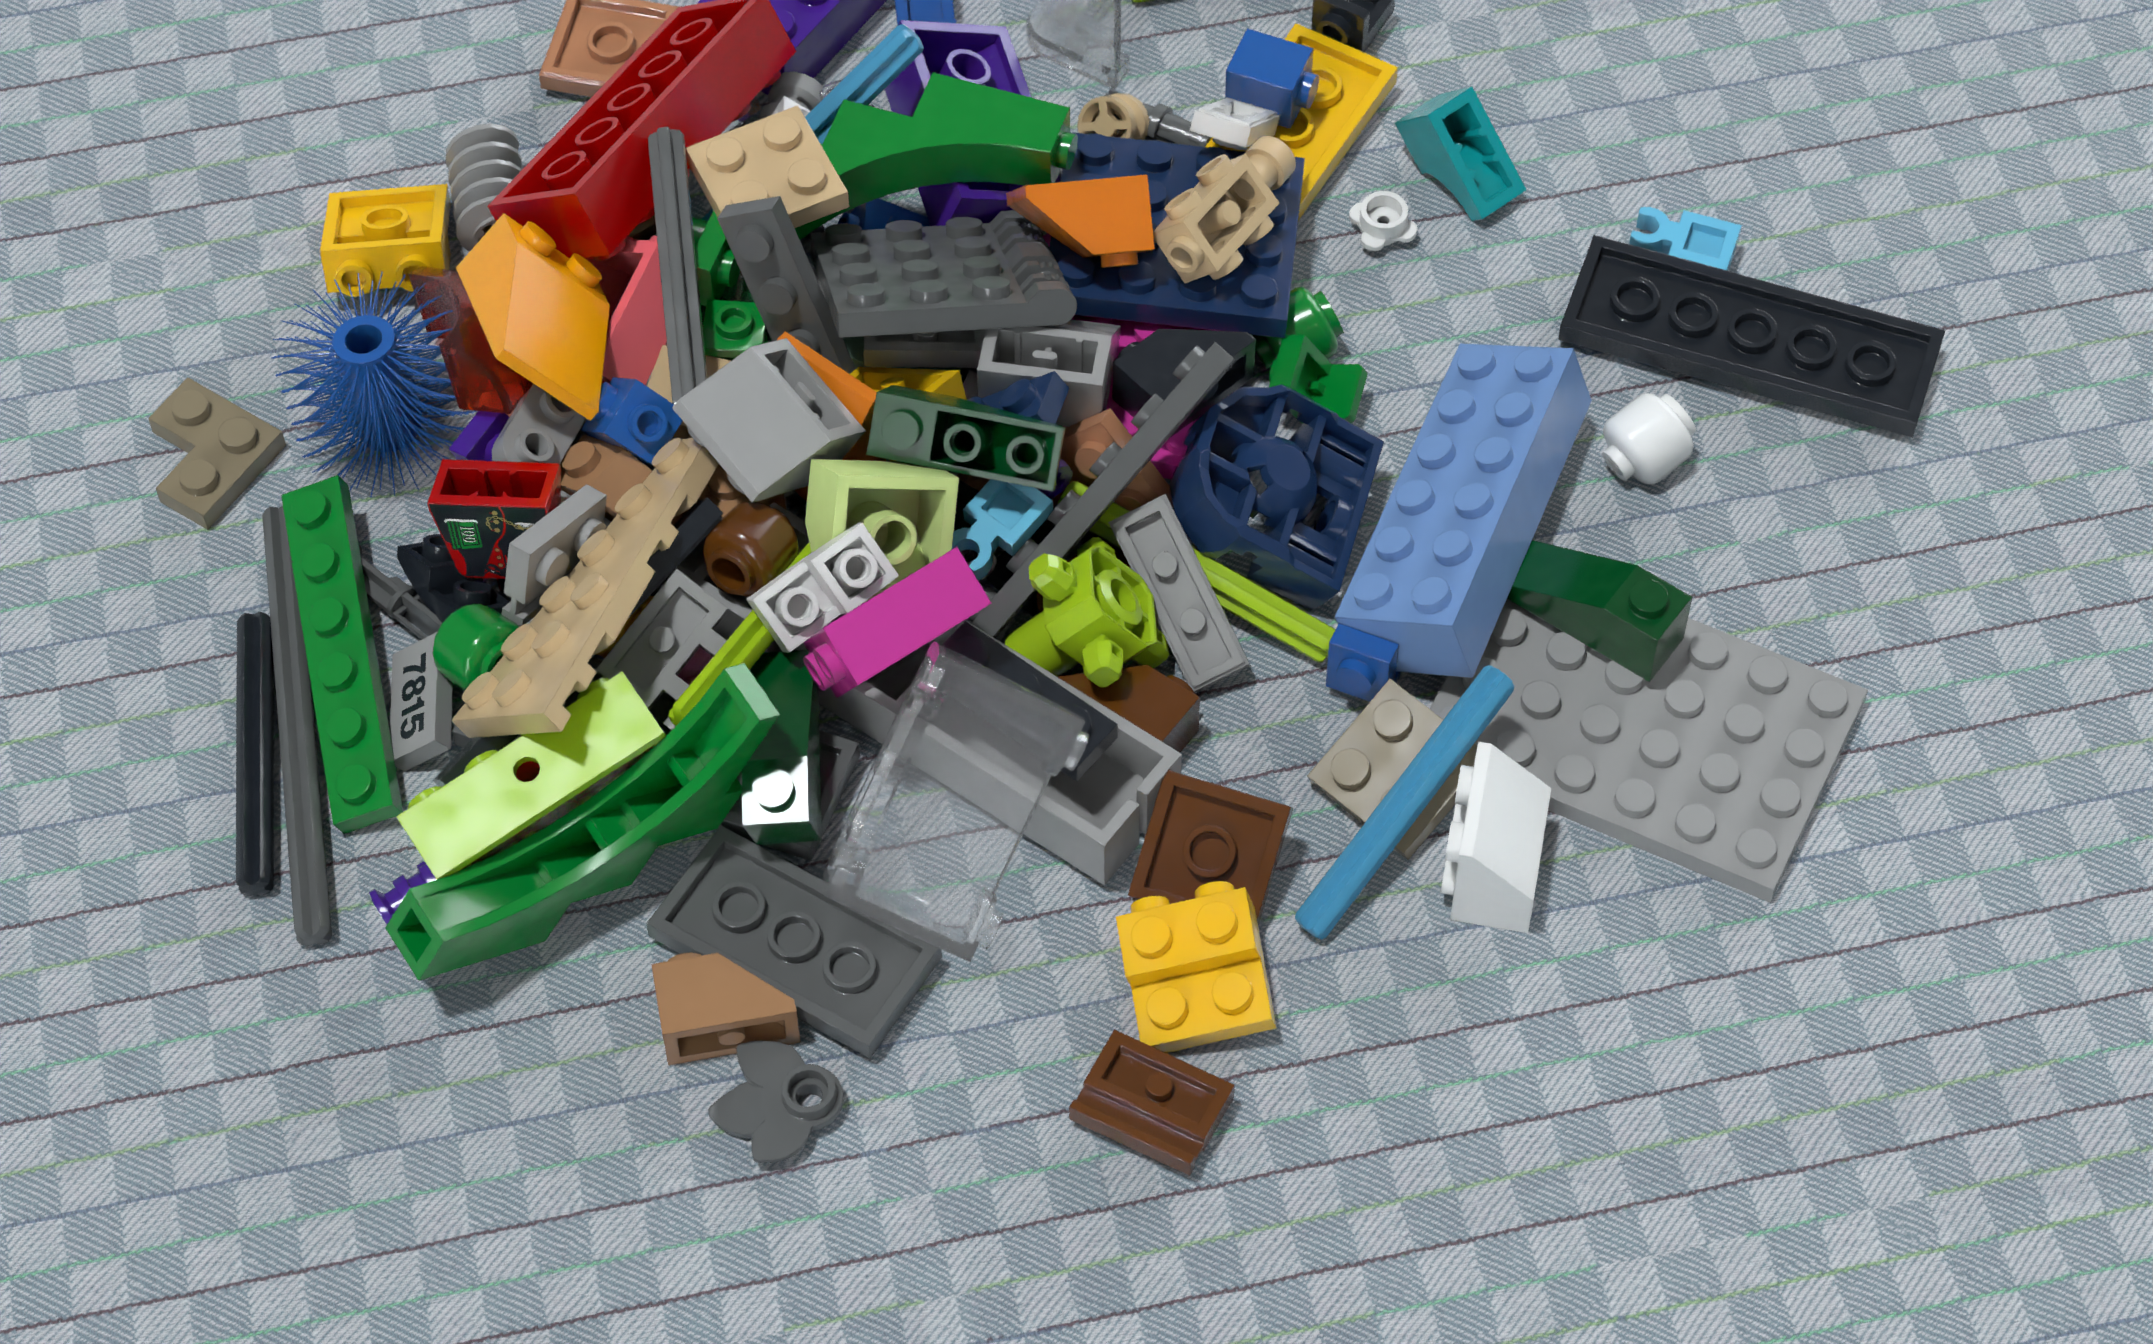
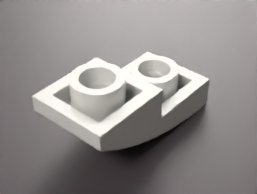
M861 522L813 551L746 600L781 650L790 653L840 614H847L860 606L899 575Z

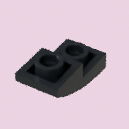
M441 534L428 535L423 538L421 543L401 545L397 548V559L405 575L424 604L442 623L451 613L465 605L481 604L502 614V608L510 602L494 591L490 584L483 581V578L466 577L459 573Z

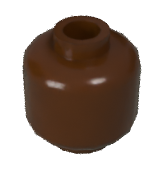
M742 502L731 509L706 537L703 552L707 572L719 588L730 594L750 597L789 567L798 555L799 546L797 535L791 523L781 511L759 502Z

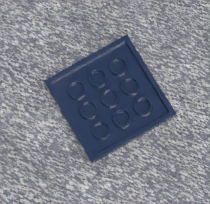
M1070 132L1078 136L1077 150L1070 169H1062L1060 182L1148 175L1154 231L1168 216L1164 210L1165 206L1176 196L1190 188H1194L1199 183L1196 173L1205 164L1223 154H1226L1231 160L1244 155L1246 151ZM1295 157L1296 168L1294 172L1278 189L1271 190L1279 201V204L1268 215L1274 223L1273 228L1258 241L1246 246L1242 244L1237 249L1243 257L1241 264L1232 272L1217 280H1213L1210 275L1184 283L1155 240L1154 250L1137 253L1138 264L1101 268L1100 256L1083 258L1051 236L1049 248L1063 273L1062 277L1068 283L1077 302L1075 315L1216 331L1248 332L1252 335L1285 338L1305 158Z

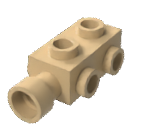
M1263 136L1244 155L1231 160L1226 154L1214 158L1196 173L1199 183L1194 188L1182 192L1165 206L1164 210L1168 216L1153 231V236L1169 263L1174 267L1184 283L1210 275L1213 280H1217L1229 274L1243 261V257L1237 249L1242 244L1246 246L1258 241L1273 228L1274 223L1268 215L1279 204V201L1271 190L1278 189L1296 168L1294 154L1283 141L1272 136Z

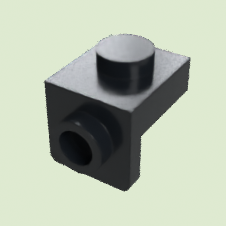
M1313 0L1311 30L1365 52L1394 12L1395 0Z

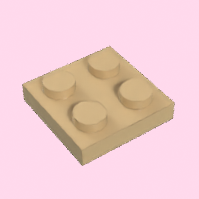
M798 105L685 148L687 163L717 217L726 205L780 196L794 228L849 207L848 191Z

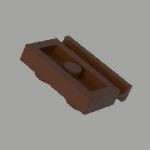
M1114 1029L1084 1080L1080 1094L1076 1100L1073 1099L1069 1106V1120L1190 1176L1195 1168L1196 1160L1200 1153L1206 1149L1234 1098L1235 1085Z

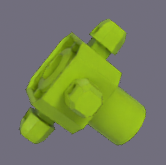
M1092 537L1082 544L1077 551V557L1070 562L1065 561L1059 556L1043 553L1031 562L1029 566V579L1032 587L1043 596L1044 611L1006 636V646L1056 677H1059L1080 663L1083 665L1085 676L1099 687H1108L1117 681L1122 675L1123 665L1130 660L1141 666L1149 665L1152 668L1166 661L1169 656V646L1164 634L1156 627L1153 594L1144 579L1117 559L1115 550L1101 538Z

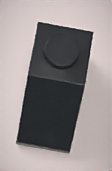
M1159 328L1140 343L1132 342L1118 354L1115 361H1113L1112 400L1134 418L1155 393L1163 400L1169 396L1181 382L1173 375V372L1197 345L1207 352L1216 342L1235 359V363L1173 433L1175 435L1192 421L1202 416L1216 403L1222 401L1254 377L1256 339L1248 332Z

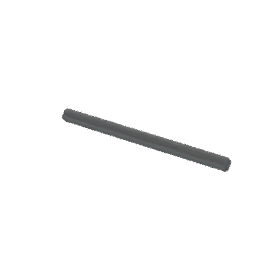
M283 506L279 508H267L262 514L294 932L299 944L311 946L327 943L332 937L312 688Z

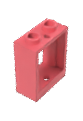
M627 236L625 238L626 246L613 257L602 261H595L593 257L585 259L602 275L599 284L610 305V321L607 329L602 383H610L612 378L616 377L637 379L646 385L662 345L667 343L657 236H652L650 240H637Z

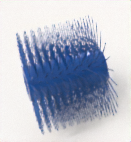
M383 271L381 272L373 307L372 280L369 309L367 306L368 315H366L364 290H362L363 315L359 273L358 285L361 316H358L349 284L356 317H353L335 279L334 281L343 301L340 296L339 298L348 318L345 312V317L342 315L328 294L327 296L341 317L316 293L330 308L340 326L319 306L317 307L331 322L312 308L310 309L317 315L294 303V305L334 327L336 332L333 333L324 323L322 324L331 333L325 332L315 323L313 324L320 330L301 320L299 321L305 325L292 320L289 321L293 323L281 320L285 323L310 329L329 339L319 340L316 338L317 340H311L307 337L304 338L308 340L295 337L297 339L289 337L273 339L302 342L321 349L271 357V359L297 357L313 360L305 365L275 375L276 377L292 373L311 375L296 386L280 391L281 393L289 392L290 390L315 391L302 402L286 407V410L298 406L320 407L306 419L294 421L291 425L295 426L304 422L326 423L316 432L307 437L297 438L296 441L300 442L312 437L336 434L321 448L301 457L313 456L317 452L319 454L324 449L326 451L327 448L348 441L336 456L312 473L318 472L322 468L324 470L330 463L332 465L341 456L338 460L339 462L346 452H348V457L350 450L354 447L357 450L358 445L362 443L351 461L337 475L341 476L346 470L344 478L356 459L352 469L353 472L360 454L364 451L361 462L362 466L366 448L371 449L350 490L361 474L356 487L358 488L370 459L366 476L367 482L373 454L376 451L375 478L370 497H372L380 461L381 490L384 460L386 464L385 453H387L389 479L391 480L390 452L394 496L395 484L392 452L395 453L405 486L396 452L398 450L419 490L410 471L411 468L414 474L405 451L408 457L407 450L425 475L426 473L412 452L436 476L437 474L425 463L411 442L414 441L434 463L436 462L421 446L441 461L442 459L435 453L449 459L430 448L431 445L421 435L428 437L438 446L440 445L432 438L447 446L449 445L444 442L449 444L454 442L429 434L424 427L433 428L435 431H437L435 428H441L448 433L449 431L443 428L455 432L458 431L454 429L463 431L462 429H465V427L448 426L430 419L454 415L462 416V414L469 415L468 413L479 411L461 412L437 408L460 398L475 395L474 392L467 395L440 393L457 382L471 379V376L461 377L460 379L438 377L448 368L456 366V364L461 365L467 360L455 363L433 361L445 351L460 347L462 344L452 346L428 345L437 337L448 331L456 330L458 327L418 334L432 321L453 310L440 313L435 317L433 316L406 327L419 311L442 296L440 295L431 301L429 299L423 306L421 304L415 311V308H413L409 315L406 317L404 315L401 320L395 321L392 324L404 305L426 284L424 283L419 289L417 287L407 299L408 293L398 308L400 298L394 313L390 316L391 305L387 320L383 319L384 312L402 283L403 277L392 295L397 282L395 281L383 309L387 293L386 288L378 317L377 295ZM375 303H376L375 316H374V315H373V312H374ZM416 326L406 332L401 333L405 329ZM424 338V339H422V340H419V341L410 343L411 341ZM320 351H328V352H330V353H316V354H311V353H313V352H320ZM322 364L327 365V366H321V367L310 368V367H314V366H318V365H322ZM352 434H353V436H352V437H350V438H348V439H345V440H343V439H344V438H346V437H348V436H350V435H352ZM417 434H418L430 447H428L427 445H425V444H423L422 442L418 441V440L416 439Z

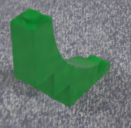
M934 72L912 117L844 99L821 146L848 191L849 207L796 227L795 231L798 238L802 240L810 232L836 216L866 202L918 187L955 182H996L1024 186L1055 183L1061 169H1070L1077 150L1078 136L1070 133V107ZM714 210L695 247L700 304L704 306L707 305V300H720L725 287L732 288L740 274V268Z

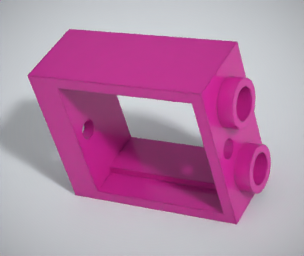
M955 547L823 627L803 642L809 652L808 655L803 657V661L818 687L823 691L830 687L836 698L992 603L958 547Z

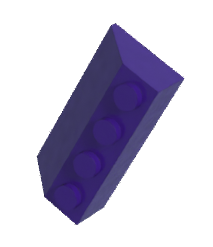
M900 20L898 25L904 24L915 32L922 41L924 48L922 53L885 88L892 112L912 117L933 72L1031 97L1006 26ZM1059 174L1055 183H1059L1061 180ZM955 182L918 187V191L930 226H945L947 220L957 217H972L981 220L982 223H990L1001 211L1013 210L1007 206L1006 193L1024 185L996 182Z

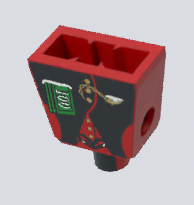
M442 459L427 504L459 573L472 578H497L499 589L504 594L509 543L561 504L560 463Z

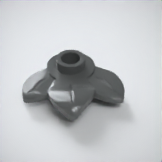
M750 1041L739 1044L736 1047L738 1062L747 1082L738 1085L724 1094L708 1109L710 1119L729 1135L740 1138H752L751 1151L754 1162L776 1163L787 1160L799 1153L807 1143L812 1131L830 1125L839 1116L843 1107L844 1097L842 1086L832 1072L818 1065L805 1064L792 1046L772 1041ZM806 1095H817L822 1099L819 1104L805 1107L798 1104L799 1100Z

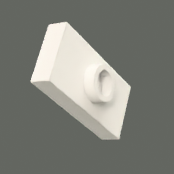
M1225 98L1195 110L1190 131L1212 137V141L1219 145L1238 150H1247V147L1253 145L1259 138L1275 136L1280 116L1277 115V112Z

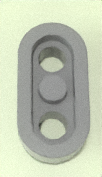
M534 384L522 396L492 448V461L561 463L583 425L585 417ZM528 448L535 450L537 455L532 454Z

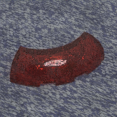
M422 266L409 273L413 291L426 283L415 294L418 306L421 304L423 306L429 299L431 301L433 298L442 295L420 311L423 321L440 313L453 310L435 319L425 328L427 332L453 328L437 338L444 339L439 344L459 409L510 414L516 408L522 396L532 387L533 383L495 358L456 270Z

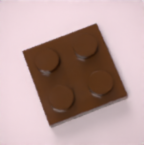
M1168 770L1161 782L1128 896L1138 899L1149 896H1162L1167 898L1170 904L1195 899V890L1204 884L1216 881L1229 882L1233 884L1234 889L1246 888L1255 907L1259 926L1294 808Z

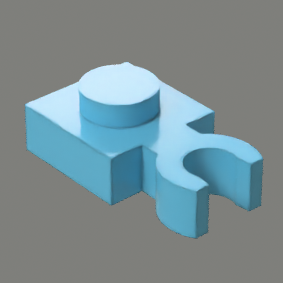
M1640 207L1636 228L1650 231L1652 234L1632 231L1629 244L1729 271L1742 225L1686 210L1683 211L1678 223L1670 221L1662 211L1656 208Z
M990 479L963 509L964 521L970 524L971 527L954 531L952 549L958 547L960 552L970 549L979 554L969 567L977 580H980L988 574L992 567V553L999 546L1011 556H1014L1053 511V500L1036 488Z

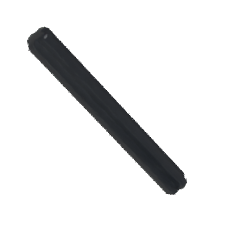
M263 612L256 614L244 613L237 620L236 883L239 886L240 893L246 896L255 894L266 895L274 887V661L270 616Z

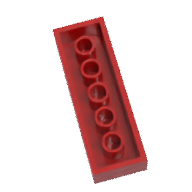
M715 0L678 7L487 206L495 221L504 213L522 226L528 221L536 224L556 243L555 249L568 258H571L576 253L584 258L593 257L595 261H602L619 253L626 246L625 238L633 229L655 214L648 148L649 135L657 132V129L661 127H668L670 130H680L684 135L686 148L722 134L732 122L749 112L751 109L750 102L762 89L772 85L780 78L781 72L779 70L797 52L770 0ZM687 163V170H688V177H689V175H690L689 168H690V167H689V165H688V163Z

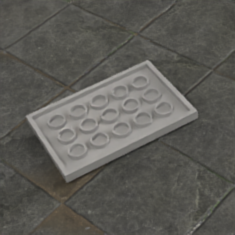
M1506 599L1473 678L1447 676L1430 710L1444 720L1483 667L1490 665L1499 669L1513 681L1512 683L1515 686L1514 692L1474 744L1478 746V742H1484L1494 745L1551 788L1548 811L1771 903L1863 708L1868 689L1690 618L1687 621L1684 639L1653 679L1648 682L1511 600Z

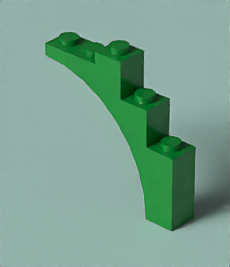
M745 663L724 668L701 700L665 738L630 769L589 800L544 829L494 856L454 874L409 889L385 929L418 981L545 942L571 903L632 885L658 846L717 829L742 794V785L737 779L738 775L780 716L779 712Z

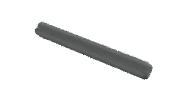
M661 127L657 129V132L649 135L648 148L672 403L675 405L681 397L705 381L708 376L685 139L680 130H670L668 127Z

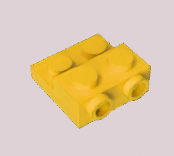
M448 184L329 193L320 247L327 293L339 292L334 281L335 279L342 293L351 296L349 284L353 297H358V273L361 296L363 295L362 290H364V295L371 293L372 280L373 291H375L378 287L382 271L379 289L393 288L395 281L397 282L394 288H397L403 277L404 279L399 287L411 292L417 287L419 289L424 283L426 284L419 291L429 289L436 284H448L451 257L448 239L451 207Z
M1210 882L1195 890V899L1170 904L1169 900L1165 897L1149 896L1133 902L1130 906L1131 913L1116 916L1125 977L1132 989L1141 1042L1169 1053L1277 1029L1255 907L1245 887L1234 889L1233 884L1229 882Z

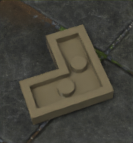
M188 377L148 418L154 434L188 453L156 487L160 502L207 530L286 446L281 430Z

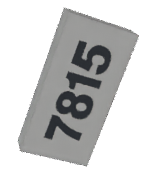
M437 632L394 653L392 657L390 737L395 767L403 771H407L451 749L453 682L445 678L434 663L432 652Z

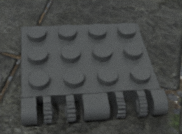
M1015 210L1001 211L990 223H982L981 220L972 217H957L947 220L945 226L922 227V224L916 221L899 220L888 223L886 229L862 230L858 225L843 223L830 225L825 229V232L810 233L811 258L839 338L1061 325L1070 321L1077 310L1076 299L1068 283L1062 277L1063 273L1048 243L1042 237L1043 233L1040 228Z

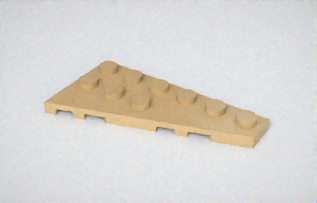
M675 438L656 453L652 460V465L655 468L643 483L630 488L615 505V511L618 514L605 530L596 532L585 541L577 553L580 561L570 574L558 579L546 589L539 600L542 608L532 621L517 628L504 641L501 647V652L504 655L491 672H485L478 676L464 691L462 700L465 704L451 721L468 738L561 732L571 716L563 707L565 700L575 690L581 692L589 686L596 671L588 664V661L592 655L603 651L615 642L655 573L647 564L650 556L658 549L664 551L670 548L679 532L671 524L673 517L687 511L697 502L719 463L705 447L698 444L693 438L682 440Z

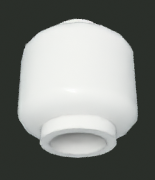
M1642 393L1604 424L1603 435L1608 448L1602 452V456L1611 470L1621 480L1626 481L1633 476L1644 484H1656L1691 456L1693 451L1691 436L1696 432V427L1683 407L1670 395L1664 394L1659 398L1652 393Z

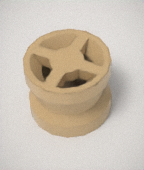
M1117 93L1091 99L1085 104L1078 116L1077 129L1078 133L1101 134L1110 137L1144 140L1148 133L1149 117L1146 108L1139 99L1131 94ZM1116 114L1119 116L1120 119L1123 120H1117L1116 117L1113 115Z

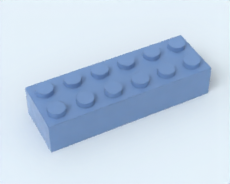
M1459 344L1335 615L1337 624L1340 623L1399 644L1397 672L1473 678L1592 401L1574 348Z

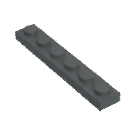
M1214 342L1207 352L1197 345L1173 372V375L1181 382L1165 400L1155 393L1131 421L1139 430L1123 449L1113 442L1089 469L1097 479L1081 497L1071 490L1047 518L1055 527L1038 545L1030 538L1017 551L1006 565L1013 573V576L998 593L990 586L984 590L992 604L968 618L972 621V625L993 638H997L1037 591L1032 587L1029 579V566L1031 562L1043 553L1056 555L1062 559L1069 555L1232 367L1235 359Z

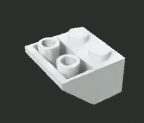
M1478 742L1474 767L1461 765L1453 821H1451L1441 893L1453 895L1450 920L1528 933L1551 788L1490 743Z

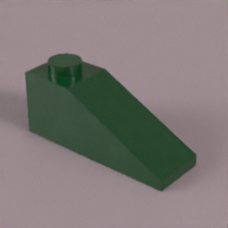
M1534 540L1530 543L1507 599L1648 682L1653 679L1684 639L1692 602V596L1638 565Z
M793 650L790 653L783 651L764 652L750 669V672L780 714L742 769L743 827L757 845L822 841L818 685L809 674L803 661V657L809 654L808 650Z

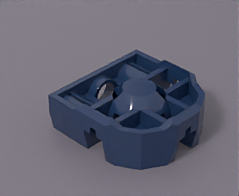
M1285 385L1240 387L1212 406L1188 429L1183 444L1188 446L1186 453L1176 467L1169 485L1174 511L1185 533L1202 554L1215 560L1230 550L1241 556L1246 551L1253 553L1254 556L1247 575L1248 578L1312 611L1325 604L1340 592L1384 441L1340 418L1337 413ZM1291 409L1298 411L1297 420L1302 422L1303 425L1293 434L1290 440L1275 436L1282 412L1287 413ZM1256 470H1260L1262 480L1267 485V488L1260 495L1251 483L1248 474ZM1318 493L1329 499V501L1321 510L1314 529L1302 522L1316 502V495ZM1258 513L1266 516L1264 525L1269 527L1261 533L1247 524L1249 517L1253 519Z

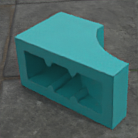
M1472 86L1438 94L1394 123L1421 174L1428 173L1445 185L1462 205L1471 221L1484 219L1527 190Z

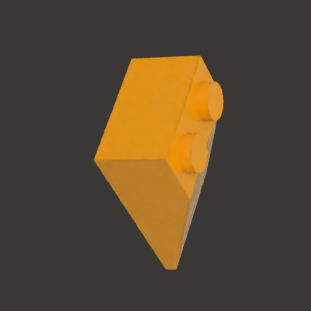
M503 213L458 264L456 270L495 358L591 421L599 412L610 305L599 284L602 275L588 260L579 254L574 253L571 258H568L555 249L556 243L536 224L528 221L522 226Z

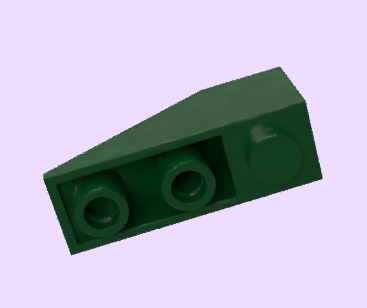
M891 385L876 393L866 455L1054 491L1066 427L954 396Z

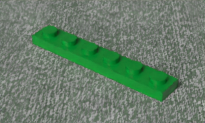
M339 475L282 494L281 498L332 821L336 828L346 834L396 817L403 812L349 485Z

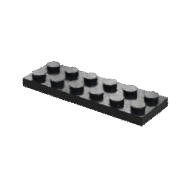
M1593 235L1562 319L1558 340L1913 438L1946 330Z

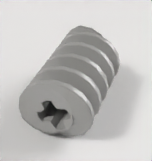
M482 124L465 129L452 138L446 148L445 161L448 168V181L451 186V201L454 205L453 216L456 221V236L461 246L469 252L496 222L487 206L521 171L522 159L518 152L519 140L514 131L502 125Z

